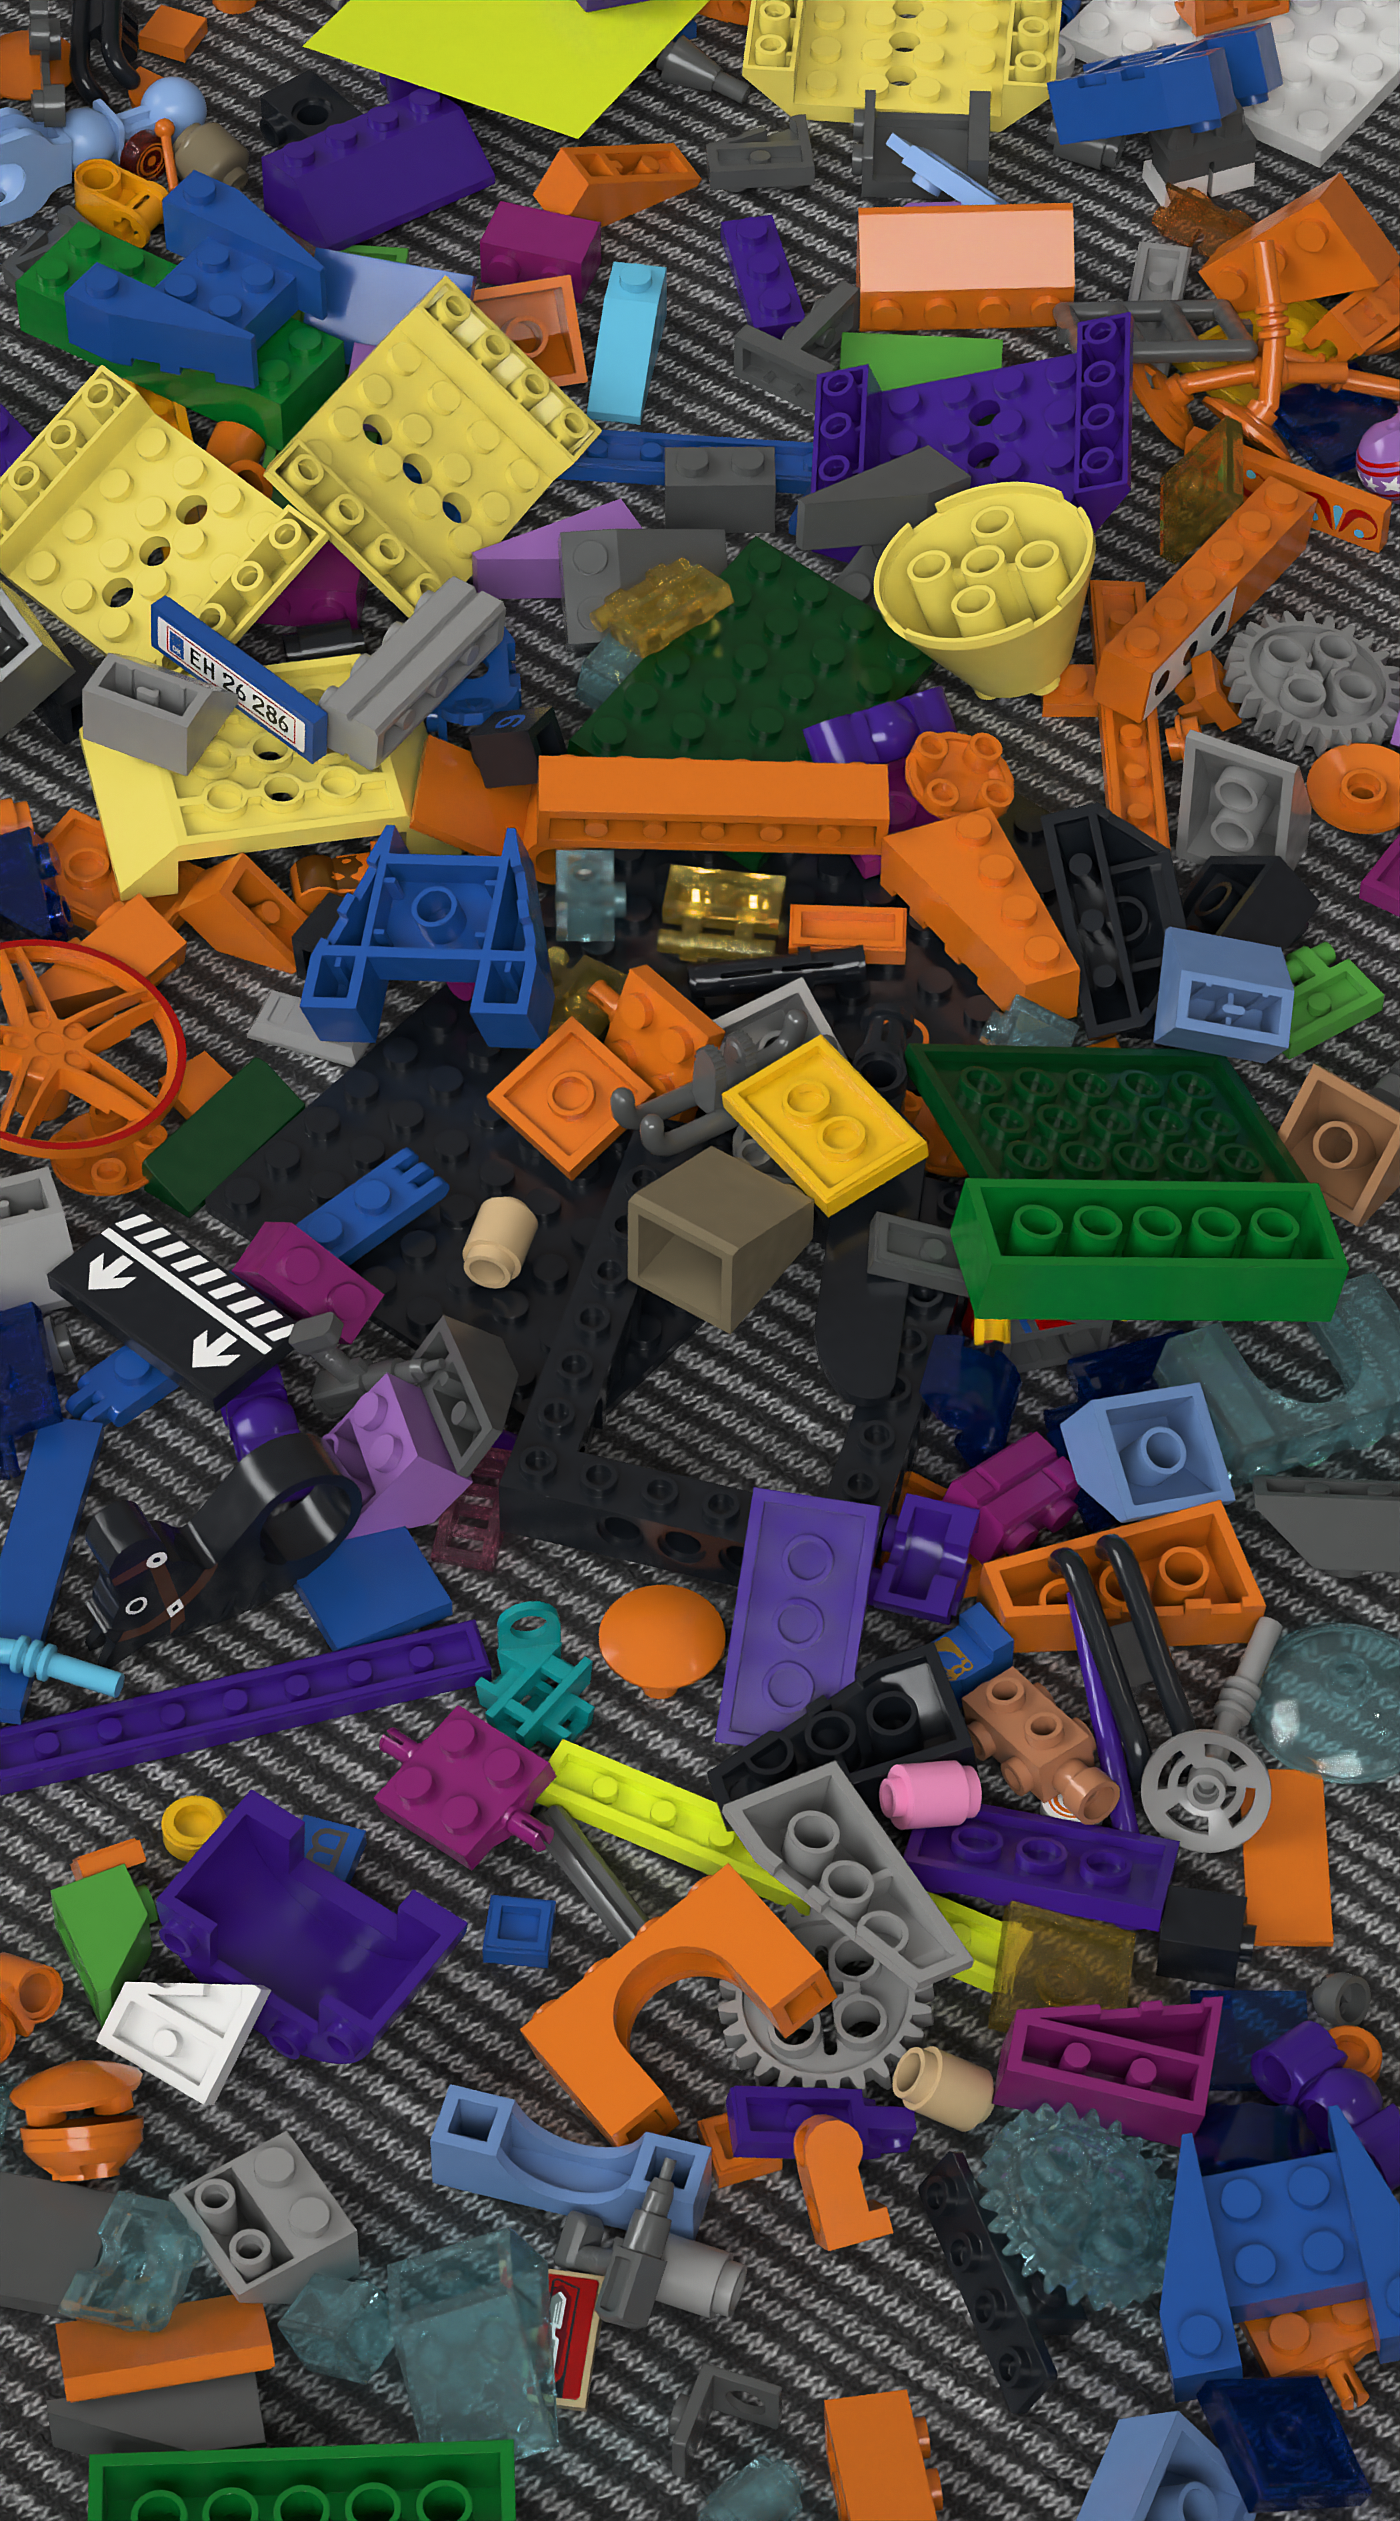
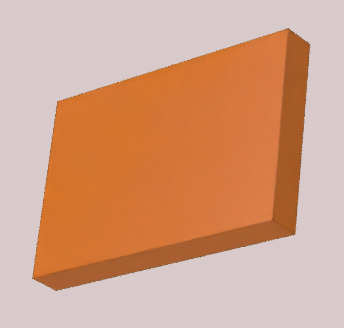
M73 808L62 817L6 880L7 893L90 932L98 928L95 924L100 915L113 903L121 901L101 821ZM188 861L178 862V894L145 898L176 931L185 922L177 913V910L200 873L205 870ZM126 900V901H122V902H123L124 904H126V903H128L130 900Z
M234 2295L55 2324L67 2402L70 2401V2403L251 2373L275 2367L272 2341L263 2303H239Z

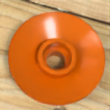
M1351 743L1349 746L1341 745L1330 749L1313 763L1307 776L1306 790L1312 808L1327 823L1341 830L1358 834L1383 833L1400 826L1399 753L1376 744Z

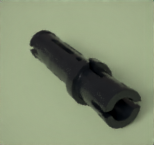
M863 945L811 951L810 946L797 947V953L753 958L746 957L698 964L687 963L691 1001L697 1000V998L774 991L803 977L810 992H814V986L856 981L866 982L867 980ZM828 966H831L830 968L810 969V968H818V967H828ZM790 970H801V971L783 972V971H790ZM770 973V974H764V975H755V976H746V977H736V978L722 979V978H725V977H734V976H743V975H753V974Z

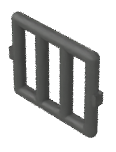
M1226 299L1061 302L1053 309V317L1057 323L1056 338L1059 344H1068L1073 354L1077 353L1078 322L1131 312L1134 318L1133 364L1251 361L1258 355V345L1253 339L1252 322L1250 319H1241L1232 304ZM1188 321H1217L1228 340H1199ZM1135 322H1164L1174 341H1146Z

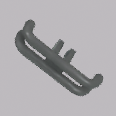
M791 1009L786 1013L783 1029L778 1038L771 1045L760 1051L755 1049V1044L752 1038L748 1036V1033L745 1034L744 1031L740 1030L726 1037L727 1041L725 1042L726 1047H724L723 1056L722 1051L720 1052L718 1047H714V1044H708L699 1048L695 1055L693 1081L641 1105L635 1106L634 1094L630 1089L626 1087L617 1088L613 1091L610 1098L613 1118L623 1128L640 1130L643 1146L651 1154L662 1157L680 1154L738 1127L739 1123L723 1107L721 1094L800 1047L805 1039L808 1027L806 1013L800 1009ZM822 1035L838 1051L835 1038L830 1035ZM697 1105L707 1113L698 1119L664 1133L663 1121Z

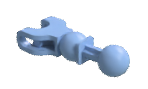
M175 76L164 77L155 81L147 88L139 107L115 114L102 99H97L93 101V109L84 107L68 110L66 112V127H44V122H33V118L27 117L18 109L10 107L1 108L0 227L32 217L41 209L49 196L57 188L72 183V172L74 173L77 166L82 162L90 159H105L120 165L124 163L126 141L147 134L161 141V138L154 131L155 124L159 119L166 118L173 122L175 131L173 136H171L172 144L188 126L194 123L203 125L206 120L207 107L202 92L194 83L185 78Z

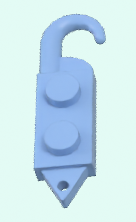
M892 133L886 142V145L904 158L901 163L916 172L912 181L927 192L938 197L944 191L956 199L957 202L961 201V205L1009 204L931 150L913 145L895 133Z

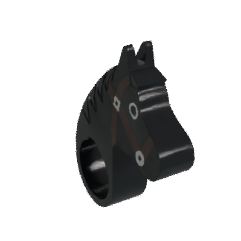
M293 1433L274 1438L247 1454L233 1468L191 1521L183 1527H173L157 1520L148 1521L139 1505L133 1501L120 1500L106 1506L92 1518L85 1534L86 1542L93 1552L99 1567V1578L94 1586L93 1595L89 1601L85 1602L96 1619L85 1639L86 1646L90 1651L104 1646L98 1658V1665L111 1669L148 1643L168 1640L208 1628L241 1615L273 1599L297 1584V1580L307 1577L327 1560L349 1535L362 1509V1494L359 1487L323 1438L310 1433ZM315 1485L312 1491L296 1506L284 1513L267 1518L283 1500L302 1489Z

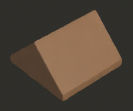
M1313 1064L1277 1134L1309 1183H1319L1328 1210L1355 1226L1362 1227L1400 1186V1111L1319 1064Z

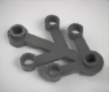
M29 0V54L40 55L41 90H33V94H31V118H33V122H44V127H66L65 85L51 84L49 60H61L60 18H48V0Z

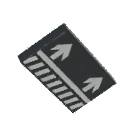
M137 1204L47 1274L50 1289L215 1413L294 1350L288 1342L292 1328L296 1323L294 1319Z

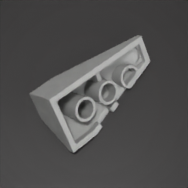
M836 1761L723 1806L722 1814L758 1865L915 1991L972 1967L974 1959Z

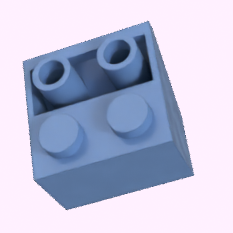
M1174 927L1165 929L1153 1043L1259 1063H1267L1289 1048L1294 988L1281 947Z

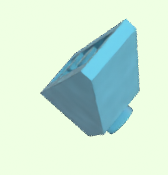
M613 262L603 303L588 399L587 416L590 419L641 425L667 316V267Z

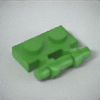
M1325 941L1311 949L1303 946L1287 954L1286 965L1292 984L1299 983V985L1293 987L1294 1001L1289 1048L1282 1052L1289 1060L1383 1010L1384 994L1349 958L1331 968L1328 967V965L1336 961V954L1333 947Z

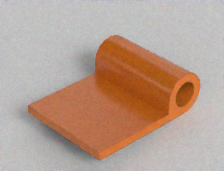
M430 734L427 736L423 746L409 825L410 829L476 856H501L507 828H516L534 864L536 881L549 885H562L572 881L579 874L584 848L537 847V783L485 788L480 769L474 763L470 751Z

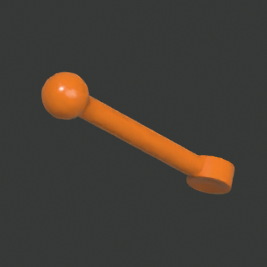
M163 118L156 122L154 131L161 138L170 193L178 185L171 139L175 126L170 119Z

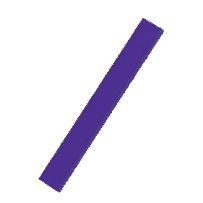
M473 1619L29 1721L21 1725L16 1724L0 1728V1796L476 1686L475 1683L480 1677L492 1682L491 1666L476 1620Z

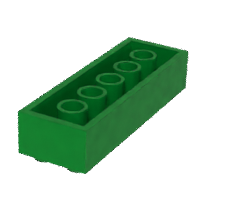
M81 221L76 223L15 282L21 331L98 367L103 365L115 375L216 422L231 421L245 425L259 434L266 445L279 451L291 441L346 380L344 341L292 317L257 350L259 385L255 389L215 382V373L183 368L181 375L161 372L160 363L135 359L132 366L116 364L69 343L64 292L96 262L153 288L177 266Z
M965 1178L950 1230L975 1319L1331 1322L1349 1271L1346 1257L1319 1183Z
M514 2439L89 2454L88 2521H516Z

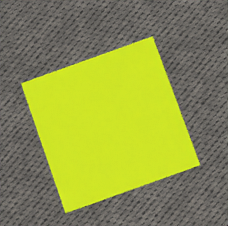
M350 0L302 47L579 139L710 0H649L591 12H585L576 0Z

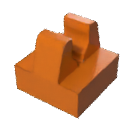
M1211 650L1191 658L1192 673L1182 679L1175 687V693L1185 704L1178 708L1180 716L1183 719L1198 716L1200 725L1215 722L1222 732L1243 723L1242 718L1238 716L1240 704L1229 702L1227 699L1231 688L1223 685V679L1227 671L1223 669L1224 666Z

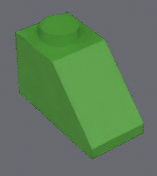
M125 1864L50 1890L56 1930L101 2028H103L125 1982H136L152 1952L149 1924L158 1921L156 1907L149 1889L145 1884L135 1887Z

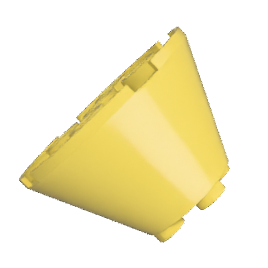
M1000 482L974 487L951 495L935 503L937 512L922 521L915 528L912 529L909 523L902 527L883 551L874 576L875 600L888 626L899 636L974 689L975 694L983 700L1013 698L1030 693L1042 696L1053 692L1059 686L1060 675L1068 666L1073 655L1095 560V535L1084 509L1081 506L1077 508L1066 501L1062 491L1049 486L1030 482Z

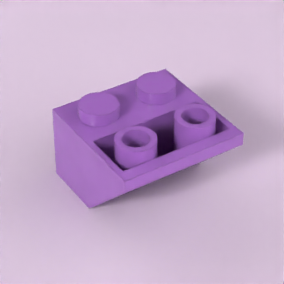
M388 1372L369 1392L360 1397L356 1405L328 1434L322 1437L335 1452L362 1494L360 1516L354 1528L344 1540L402 1526L410 1529L434 1523L473 1483L471 1475L466 1478L457 1474L422 1389Z

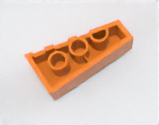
M990 807L882 837L880 885L892 897L898 894L909 905V915L923 929L929 926L945 943V952L957 965L964 963L978 977L977 985L1022 1032L1077 1017L1081 969Z
M1221 1500L986 1562L982 1566L976 1602H980L1014 1639L1013 1653L1077 1650L1066 1596L1070 1591L1063 1575H1056L1048 1567L1050 1554L1059 1548L1068 1547L1073 1549L1087 1565L1109 1627L1132 1621L1111 1563L1100 1560L1095 1554L1094 1547L1100 1537L1108 1534L1119 1535L1133 1550L1168 1646L1249 1643L1260 1617H1264L1266 1609L1264 1599Z
M907 2389L824 2400L825 2449L838 2520L938 2521L936 2511L943 2510L940 2476L937 2468L925 2469L923 2459L931 2457L928 2426L925 2416L913 2417Z

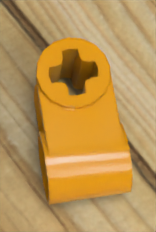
M105 159L86 160L75 169V210L97 229L142 249L150 241V232L158 224H164L162 199L169 192L157 182L141 178Z

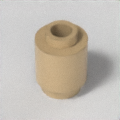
M496 1197L486 1200L481 1205L462 1253L465 1261L464 1271L475 1283L487 1288L497 1289L505 1287L509 1284L510 1280L519 1275L538 1228V1221L535 1215L525 1203L513 1197Z
M929 2046L924 2049L913 2047L902 2056L895 2069L892 2083L893 2092L898 2098L903 2100L907 2109L961 2132L969 2131L977 2124L984 2122L994 2108L995 2104H992L994 2084L990 2071L937 2047Z

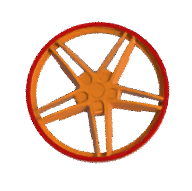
M22 939L1 942L0 984L2 990L0 995L11 1026L0 1025V1070L12 1073L13 1079L0 1112V1148L37 1158L78 1159L102 1155L121 1149L151 1132L161 1123L175 1104L182 1087L186 1069L187 1052L183 1030L177 1015L166 998L148 979L135 969L95 949L74 943L45 939ZM30 962L55 963L82 969L114 983L127 993L108 999L64 1020H60L57 1018ZM17 963L27 983V991L38 1012H27L11 964ZM138 1003L140 1004L114 1017L115 1013ZM153 1019L161 1034L167 1058L165 1080L157 1097H154L126 1074L97 1056L100 1052L130 1037L131 1030ZM108 1020L107 1022L101 1024L91 1032H88V1028ZM71 1093L107 1114L114 1111L131 1121L114 1132L85 1140L44 1141L31 1139L36 1126H40L43 1121H51L64 1114L68 1108ZM15 1110L25 1117L17 1135L7 1132Z

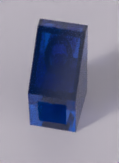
M29 826L0 835V920L34 939L68 942L67 929L73 928V918L67 900L58 893L55 876L61 875L62 872L58 853L52 842L46 843Z

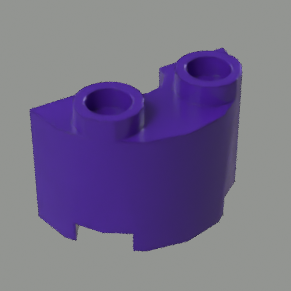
M906 1493L900 1515L890 1514L887 1519L881 1549L891 1554L888 1562H884L882 1569L875 1567L872 1569L867 1605H872L877 1609L949 1625L951 1615L956 1616L959 1611L971 1572L972 1564H968L967 1561L974 1534L978 1533L980 1510Z

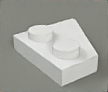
M125 1982L96 2042L203 2105H214L271 1989L264 1985Z

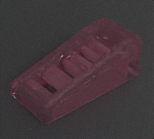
M491 1447L471 1473V1478L475 1475L499 1479L497 1487L472 1483L441 1514L431 1553L432 1562L493 1572L505 1535L504 1531H500L499 1483L512 1452L511 1450ZM466 1496L494 1500L492 1508L465 1504L464 1502ZM459 1517L489 1521L488 1527L483 1529L459 1525ZM453 1537L484 1542L482 1552L452 1548L450 1545Z

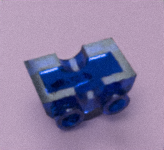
M935 1335L919 1393L937 1420H941L945 1425L953 1429L963 1430L956 1434L954 1445L969 1467L973 1469L1005 1449L1022 1380L1017 1367L1003 1352L996 1349L994 1358L979 1350L964 1347L965 1336Z
M1252 2102L1235 2105L1211 2104L1206 2107L1205 2116L1193 2138L1202 2177L1321 2154L1316 2136L1307 2127L1306 2115L1301 2109L1292 2105H1279L1275 2107Z

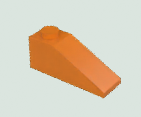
M674 143L564 147L559 150L533 196L546 211L601 222L602 228L698 186L702 178Z

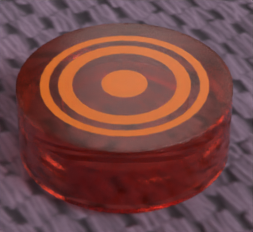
M150 129L134 134L122 150L120 167L146 180H157L166 170L161 138L155 134V131Z

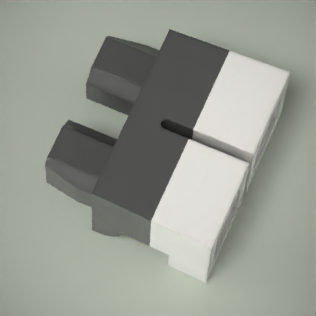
M1236 97L1237 110L1221 118L1222 127L1200 133H1191L1189 125L1148 132L1153 155L1152 159L1144 161L1142 178L1163 210L1206 199L1207 192L1211 197L1254 186L1256 137L1245 123L1244 109Z

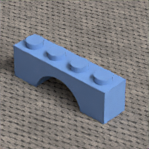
M452 2084L448 2088L430 2139L432 2183L566 2216L573 2210L600 2218L603 2221V2225L627 2230L634 2209H641L647 2188L653 2178H659L665 2157L677 2161L670 2181L674 2183V2196L667 2216L668 2219L672 2220L669 2233L695 2241L711 2193L712 2147L651 2132H645L635 2142L619 2147L583 2145L561 2138L540 2127L523 2112L514 2099Z

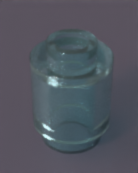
M760 2455L706 2497L707 2506L697 2513L698 2521H791L802 2512V2503L799 2496L804 2492L803 2485L797 2474L785 2461L776 2459L772 2462L770 2459Z

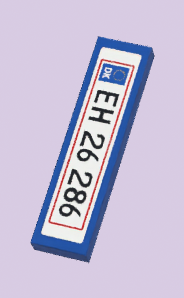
M165 595L151 604L152 647L196 679L238 694V704L235 708L311 764H314L327 754L328 713L170 597Z

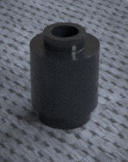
M348 617L295 626V632L282 634L286 663L366 653L362 628H351Z

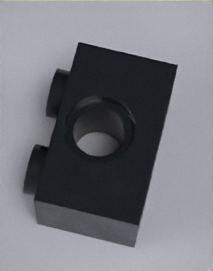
M310 69L260 95L262 115L260 130L266 142L273 148L282 149L288 143L301 141L325 131L331 125L341 124L363 115L362 112Z

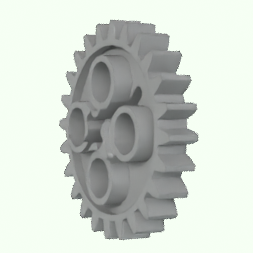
M1284 611L1280 623L1269 614H1266L1261 625L1250 621L1244 634L1237 633L1223 669L1227 670L1223 679V685L1231 688L1227 698L1229 702L1242 703L1238 716L1240 718L1255 717L1257 719L1253 731L1260 733L1270 729L1275 732L1273 744L1279 745L1288 739L1293 741L1295 753L1300 754L1305 745L1313 747L1316 756L1319 758L1325 753L1327 748L1333 749L1341 745L1349 746L1351 743H1370L1381 746L1385 735L1391 737L1400 710V682L1397 681L1400 668L1385 666L1390 655L1388 651L1373 652L1371 650L1374 638L1366 637L1361 640L1354 638L1355 626L1349 625L1341 631L1335 628V621L1331 616H1328L1323 624L1315 622L1311 612L1306 611L1303 621H1297L1289 611Z
M792 1904L786 1905L787 1923L784 1925L815 1959L816 1953L820 1950L828 1953L830 1983L837 1995V1998L832 2001L837 2052L834 2055H827L825 2053L824 2029L820 2012L799 2028L812 2033L809 2039L797 2045L786 2044L781 2041L783 2035L751 1999L737 1986L721 1979L719 1981L721 1996L728 2001L718 2005V2012L721 2023L730 2025L723 2031L727 2048H739L735 2056L741 2071L756 2066L754 2071L756 2086H767L773 2080L778 2079L777 2087L862 2089L863 2097L867 2098L866 2083L874 2080L881 2087L889 2090L892 2088L888 2069L891 2066L897 2067L898 2062L907 2052L905 2048L920 2047L924 2049L927 2046L925 2033L918 2027L932 2026L934 2023L932 2007L925 2004L935 1999L933 1984L915 1991L811 1906L810 1915L801 1917ZM854 1961H865L872 1965L867 1972L858 1976H848L841 1972L844 1966ZM862 2021L872 2022L878 2026L875 2032L866 2037H854L847 2033L851 2026Z

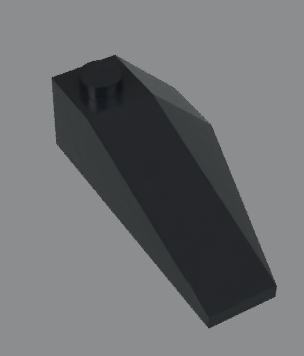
M1210 856L1181 895L1188 930L1281 947L1282 951L1303 936L1309 926L1308 920L1321 904L1280 856ZM1156 1016L1147 1028L1120 1035L1123 1038L1154 1039Z
M931 1642L872 1661L855 1673L856 1680L829 1699L824 1695L820 1696L806 1706L807 1713L779 1732L772 1730L766 1732L708 1771V1780L726 1831L734 1830L722 1814L725 1804L833 1761L837 1762L871 1812L882 1811L879 1800L880 1785L887 1778L890 1769L896 1764L956 1760L962 1766H972L978 1774L974 1745L935 1643Z

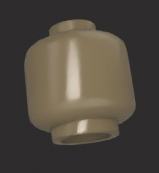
M209 122L203 125L194 123L188 126L173 144L177 177L182 181L193 170H196L240 191L246 185L249 179V174L246 172L249 164V151L219 123Z

